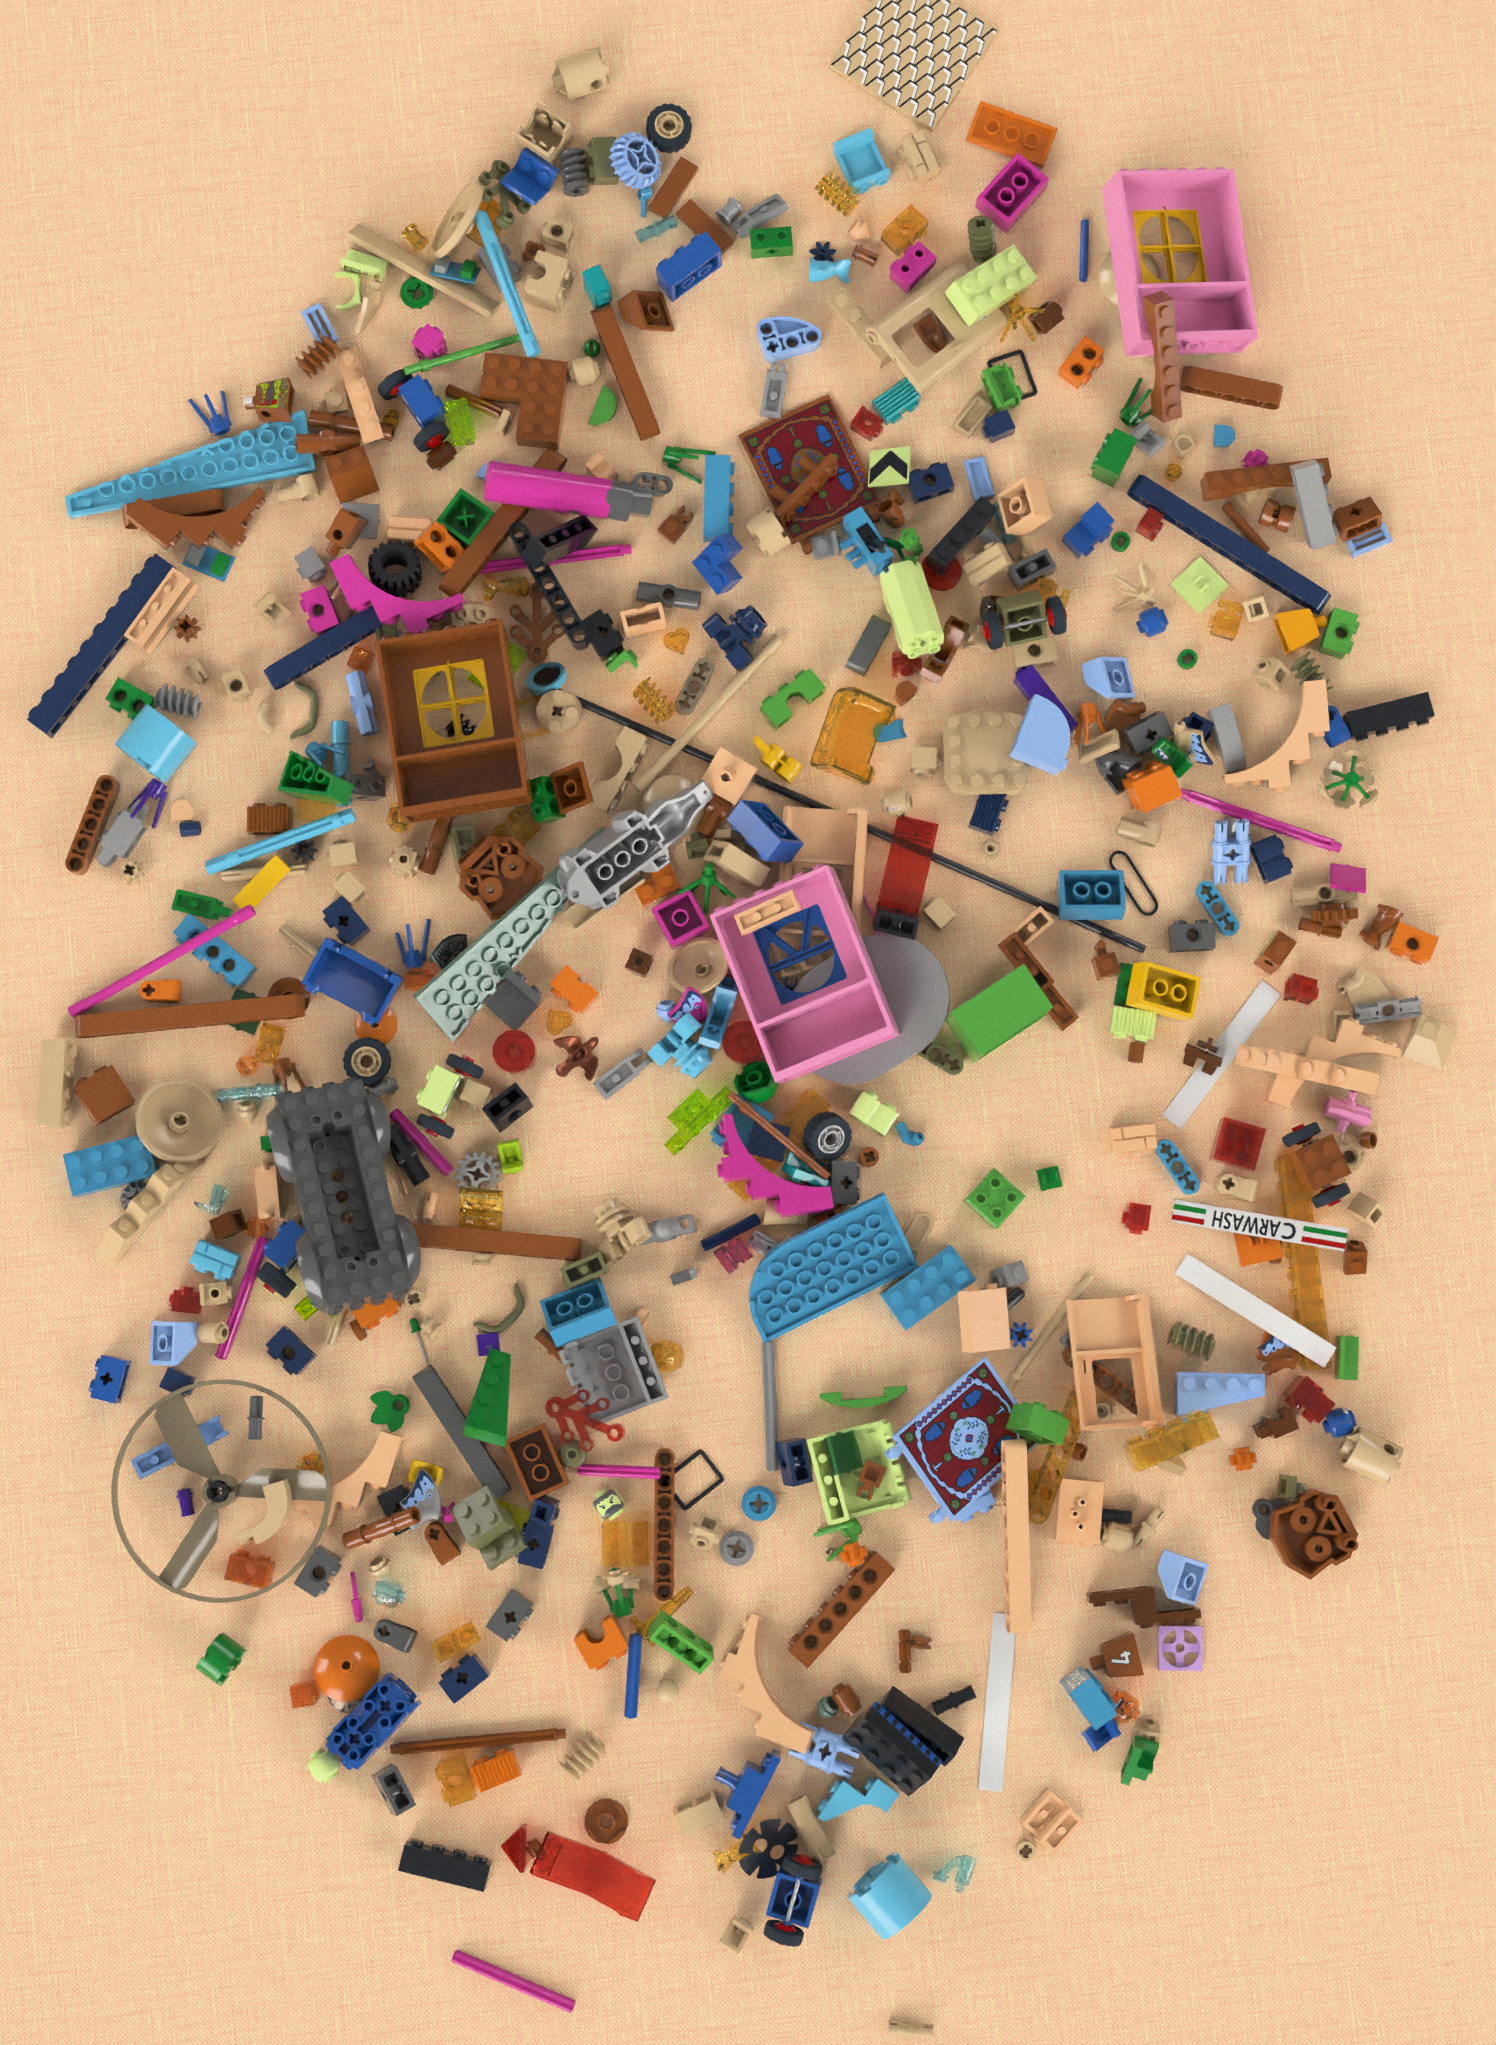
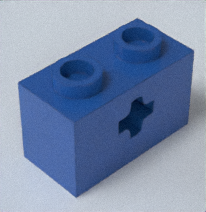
M101 1355V1358H98L95 1364V1371H97L95 1380L92 1379L89 1386L90 1398L114 1404L120 1403L131 1361L109 1355ZM105 1375H109L112 1378V1382H108L105 1379Z

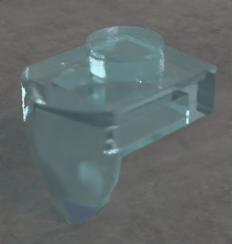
M214 1184L209 1205L194 1202V1204L209 1214L218 1215L222 1204H225L227 1201V1186Z

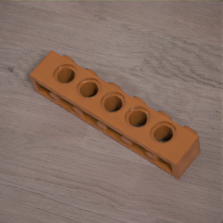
M876 1550L873 1553L869 1551L868 1556L863 1558L865 1563L858 1570L854 1568L847 1575L848 1581L844 1586L841 1584L837 1586L832 1592L834 1597L829 1603L825 1600L817 1609L819 1614L814 1619L810 1617L802 1626L804 1631L800 1635L796 1633L789 1640L788 1644L790 1646L788 1651L807 1669L896 1570ZM867 1569L875 1571V1577L870 1581L863 1578V1573ZM853 1585L861 1588V1592L857 1597H852L848 1593L849 1588ZM837 1602L846 1604V1610L843 1613L834 1611V1605ZM824 1618L832 1622L831 1627L827 1630L821 1629L819 1626L820 1621ZM808 1635H814L817 1638V1642L813 1646H808L804 1642L805 1638Z

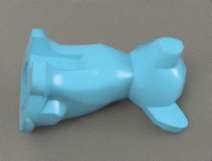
M810 258L809 282H818L837 275L842 282L849 283L848 274L851 260L839 259L834 263L828 260L816 261L814 258Z

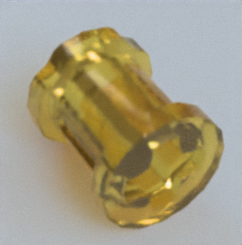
M415 223L408 225L401 233L402 237L412 244V249L415 252L423 249L429 241L426 236H423L418 231Z

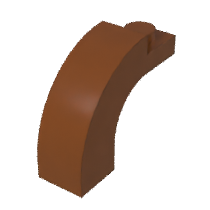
M951 615L943 628L944 643L940 645L941 649L937 653L930 654L919 674L928 681L939 683L955 656L970 624Z

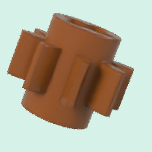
M187 614L183 619L177 618L178 624L173 626L175 631H179L176 636L179 639L184 636L187 643H189L191 638L198 639L196 636L197 631H201L199 626H195L198 620L196 618L190 620Z

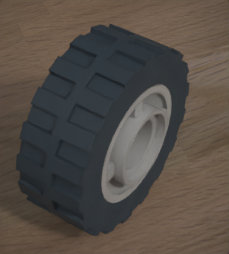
M829 1111L820 1112L807 1122V1126L803 1130V1144L807 1148L806 1150L817 1159L833 1161L840 1158L846 1152V1149L849 1148L850 1141H852V1130L849 1123L836 1113H830Z

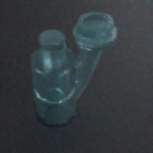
M964 1854L948 1861L939 1871H934L933 1879L946 1883L950 1877L947 1873L958 1866L954 1880L957 1882L955 1891L964 1893L965 1886L970 1885L977 1859Z

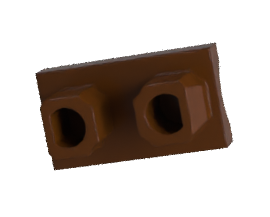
M1209 1037L1207 1042L1198 1040L1196 1044L1204 1049L1187 1043L1184 1050L1183 1064L1194 1067L1197 1058L1202 1059L1205 1063L1201 1071L1212 1076L1217 1067L1221 1066L1223 1058L1208 1052V1050L1214 1053L1218 1051V1047L1211 1045L1213 1038Z

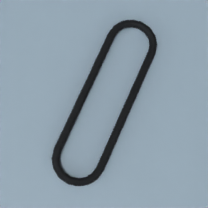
M1123 851L1113 852L1109 858L1111 868L1116 870L1112 863L1113 857L1116 854H1123L1155 903V908L1152 912H1144L1124 882L1125 890L1139 912L1145 916H1151L1156 913L1158 902L1128 854Z

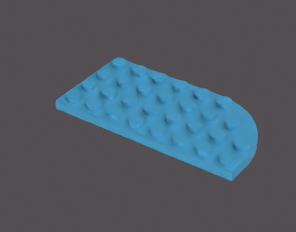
M882 1192L781 1242L771 1249L760 1261L750 1283L749 1308L764 1344L919 1267L885 1193Z

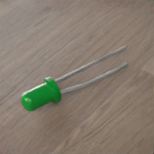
M411 1318L409 1320L412 1329L411 1333L416 1332L425 1362L429 1365L418 1331L422 1329L419 1327L417 1319Z

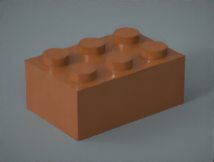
M546 1423L506 1440L507 1452L529 1502L571 1483L564 1465L559 1459L558 1451Z

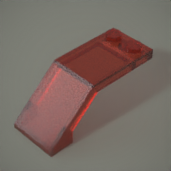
M906 816L897 817L875 909L873 925L878 905L919 914L939 824Z
M547 1831L530 1869V1873L533 1876L586 1894L615 1910L618 1915L637 1922L656 1882L651 1876L605 1851L551 1831Z

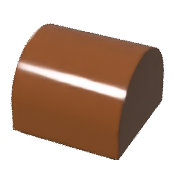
M903 681L896 687L895 700L900 707L917 694L918 688L912 682Z

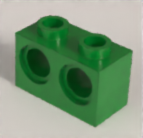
M119 677L105 698L110 703L109 707L118 713L123 710L128 713L127 717L131 720H134L139 713L136 711V706L139 703H144V706L148 704L155 709V698ZM121 693H126V698L123 701H118V696Z
M539 776L531 779L533 803H530L534 823H552L565 818V814L560 815L550 776Z

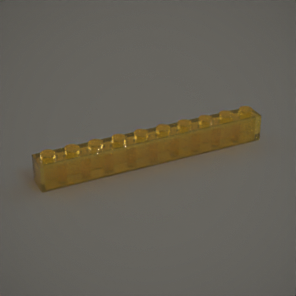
M1288 1155L1276 1156L1277 1160H1274L1275 1173L1279 1174L1277 1192L1281 1194L1282 1203H1279L1280 1215L1287 1219L1315 1223L1311 1192L1306 1194ZM1287 1242V1246H1284V1253L1286 1259H1289L1290 1266L1287 1267V1277L1292 1282V1289L1289 1290L1290 1300L1294 1302L1295 1310L1292 1311V1319L1329 1342L1318 1247ZM1301 1353L1298 1355V1365L1302 1367V1371L1332 1368L1331 1358L1325 1367H1322Z

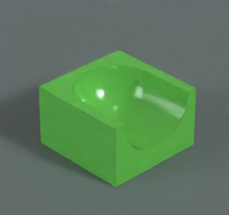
M1023 964L953 1010L945 1022L972 1062L975 1063L1045 1017L1053 1006Z

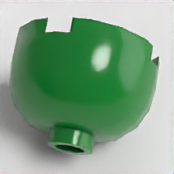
M764 1061L752 1062L742 1068L743 1072L740 1075L737 1073L735 1076V1088L740 1096L748 1102L754 1104L764 1103L777 1092L778 1083L775 1082L769 1065H766Z

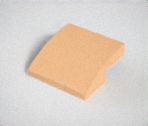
M1049 1788L1020 1820V1823L1054 1854L1084 1822Z

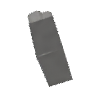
M695 1267L672 1274L670 1278L673 1286L698 1278Z

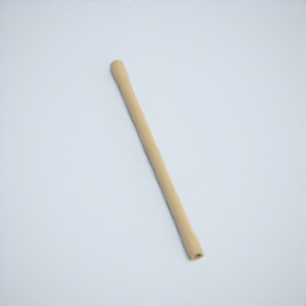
M775 634L763 646L754 659L650 769L641 775L633 784L638 792L643 793L650 786L658 774L759 667L784 644V641Z

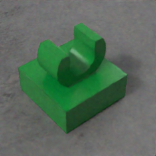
M1058 1165L1036 1170L1041 1191L1062 1187Z

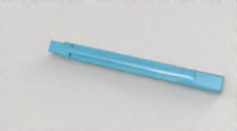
M480 210L477 212L475 222L527 357L534 358L541 353L488 213Z
M352 808L345 809L206 861L205 868L209 875L355 822L356 815Z

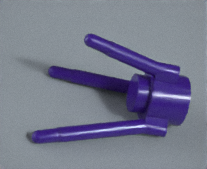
M152 778L150 783L146 785L144 790L129 805L128 808L137 800H141L131 813L130 818L135 817L149 797L155 800L159 797L160 800L152 824V828L155 829L164 800L168 795L165 792L167 786L159 780Z

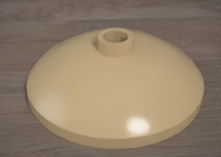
M1110 253L1100 266L1098 283L1106 299L1119 306L1112 255ZM1142 253L1141 259L1146 268L1155 277L1161 279L1157 262L1150 254Z
M666 775L658 778L645 791L642 800V813L644 814L654 801L671 797L695 783L681 775ZM705 806L695 815L684 836L689 835L696 829L705 813Z
M698 937L689 940L676 950L670 960L668 973L672 984L679 991L684 993L686 988L691 986L701 994L713 989L723 980L728 971L729 964L720 941L711 937Z

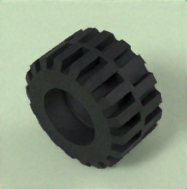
M389 540L387 544L384 545L382 542L379 544V548L375 547L372 550L373 554L369 555L368 570L370 582L377 588L395 597L402 595L404 598L407 597L408 592L410 594L414 593V587L418 588L420 585L419 581L422 580L421 561L419 554L416 553V549L413 546L410 548L409 543L401 544L400 540H396V543H392V540ZM395 564L406 568L399 574H389L384 571L388 566Z

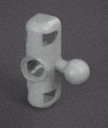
M691 1214L648 1223L647 1225L652 1236L641 1245L653 1242H666L676 1239L678 1236L697 1232L694 1217ZM688 1218L689 1226L684 1229L681 1227L680 1220Z

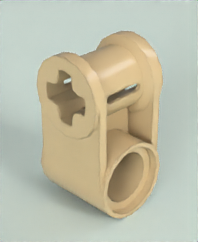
M1232 1174L1220 1175L1216 1178L1215 1188L1218 1192L1235 1197L1241 1201L1254 1202L1259 1185L1258 1181ZM1227 1180V1183L1230 1184V1187H1226V1185L1223 1184V1181Z

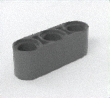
M873 614L850 655L845 668L864 677L892 624Z

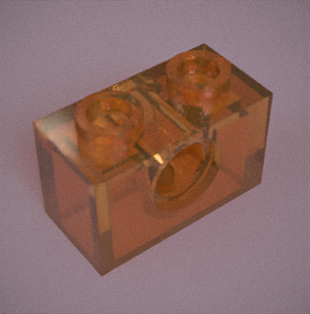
M237 1549V1552H233L229 1556L224 1580L263 1589L271 1585L276 1561H271V1557L259 1554L258 1557L250 1556L249 1551ZM247 1563L255 1565L256 1571L254 1574H249L246 1571Z

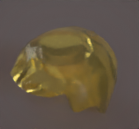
M664 1339L650 1346L659 1372L676 1371L682 1366L685 1355L682 1346L678 1343Z

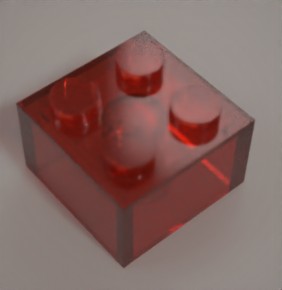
M1227 1117L1221 1118L1209 1160L1250 1172L1254 1171L1266 1129Z

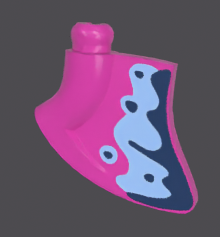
M691 986L686 988L676 1007L667 1013L668 1017L675 1024L687 1012L699 1023L706 1022L708 1010L705 1000Z

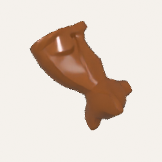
M1382 904L1377 905L1379 912L1372 920L1371 927L1359 933L1363 941L1368 945H1374V949L1377 951L1380 948L1381 934L1392 929L1400 918L1403 917V913L1398 909Z

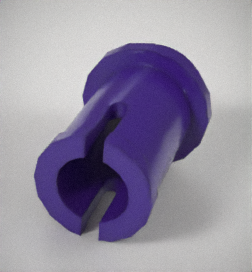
M190 1488L178 1490L176 1498H179L181 1516L185 1517L195 1514L191 1496L193 1492H191Z

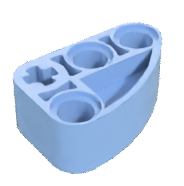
M784 316L769 317L760 320L757 325V338L763 357L770 363L815 351L821 345L822 335L820 329L801 319ZM768 328L771 330V333L763 334L761 330ZM813 335L817 337V340L811 342L807 337ZM793 341L797 343V346L789 347L787 343ZM774 348V351L776 350V352L771 353V350L769 349Z

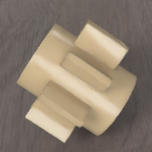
M132 858L131 862H127L124 859L123 866L118 867L122 872L119 878L121 880L127 878L126 883L128 885H131L132 881L140 883L139 878L146 875L141 871L144 865L142 863L136 865L137 860L135 858ZM131 867L134 869V870H133V873H134L133 875H130V874H129V873H130V870H129V869H130Z

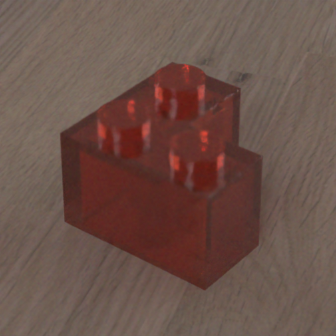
M1298 1375L1282 1393L1286 1398L1284 1401L1291 1408L1300 1410L1302 1412L1301 1417L1310 1424L1312 1422L1319 1424L1336 1405L1323 1393V1389L1307 1375Z

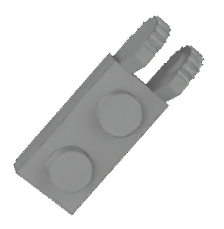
M774 194L732 221L731 228L737 232L740 238H746L750 236V229H757L789 209L788 204L778 194Z
M641 1048L628 1058L625 1057L593 1082L605 1100H608L636 1078L640 1074L639 1072L652 1063L650 1059H647L637 1068L632 1065L631 1062L639 1058L644 1052Z

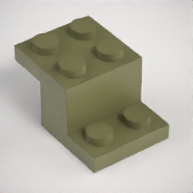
M484 1486L451 1508L467 1544L480 1550L489 1570H494L527 1548L511 1511L498 1504L490 1486Z

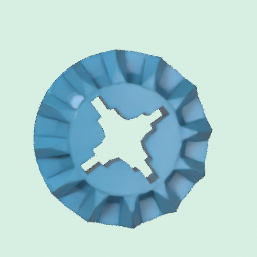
M752 1487L743 1495V1512L754 1521H764L774 1513L776 1498L772 1491L766 1487ZM758 1494H760L761 1501L769 1502V1504L761 1506L760 1513H758L755 1505L749 1504V1502L757 1500Z

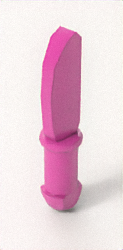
M354 1571L350 1572L353 1593L351 1602L355 1621L361 1622L363 1620L362 1599L358 1598Z

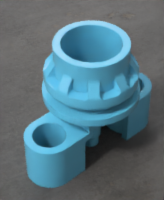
M689 1012L682 1016L672 1027V1030L647 1053L660 1067L673 1056L677 1060L674 1067L681 1066L680 1072L690 1075L693 1079L713 1061L709 1056L708 1048L706 1046L701 1047L698 1041L695 1043L691 1039L702 1025Z

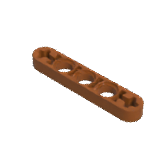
M1067 1347L1062 1353V1359L1066 1365L1073 1369L1072 1360L1069 1362L1070 1357L1067 1355L1068 1352H1071V1347ZM1093 1360L1092 1364L1096 1368L1093 1374L1094 1385L1137 1416L1136 1405L1132 1404L1129 1407V1404L1135 1399V1390ZM1105 1376H1110L1113 1380L1110 1388L1102 1386L1101 1382ZM1122 1389H1128L1130 1392V1398L1127 1401H1122L1119 1398V1392Z

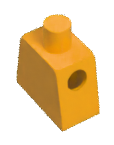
M1309 608L1278 613L1273 618L1286 656L1316 641L1320 636L1318 629L1327 626L1324 614L1313 617Z

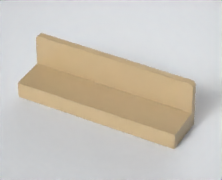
M637 872L619 886L620 896H618L620 900L644 883L645 879ZM573 903L562 913L573 928L579 931L606 910L603 907L592 910L588 905Z

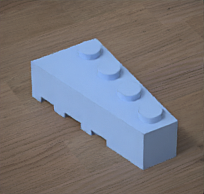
M1174 1372L1175 1416L1265 1396V1374Z

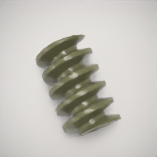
M975 216L968 221L967 225L970 252L973 255L974 261L985 263L996 255L994 223L986 216Z
M1310 651L1294 661L1290 668V672L1298 671L1294 676L1295 679L1302 678L1299 682L1300 686L1305 681L1322 680V677L1325 675L1324 672L1317 673L1320 665L1312 666L1315 658L1307 659L1311 653ZM1326 686L1327 691H1329L1331 688H1333V686H1330V687H1327V686Z
M1180 1321L1173 1325L1167 1341V1345L1173 1341L1174 1349L1181 1344L1182 1352L1189 1347L1190 1355L1197 1350L1198 1358L1205 1353L1206 1361L1210 1359L1215 1347L1214 1334L1210 1333L1206 1337L1204 1330L1198 1334V1329L1193 1327L1190 1330L1188 1324L1181 1328Z

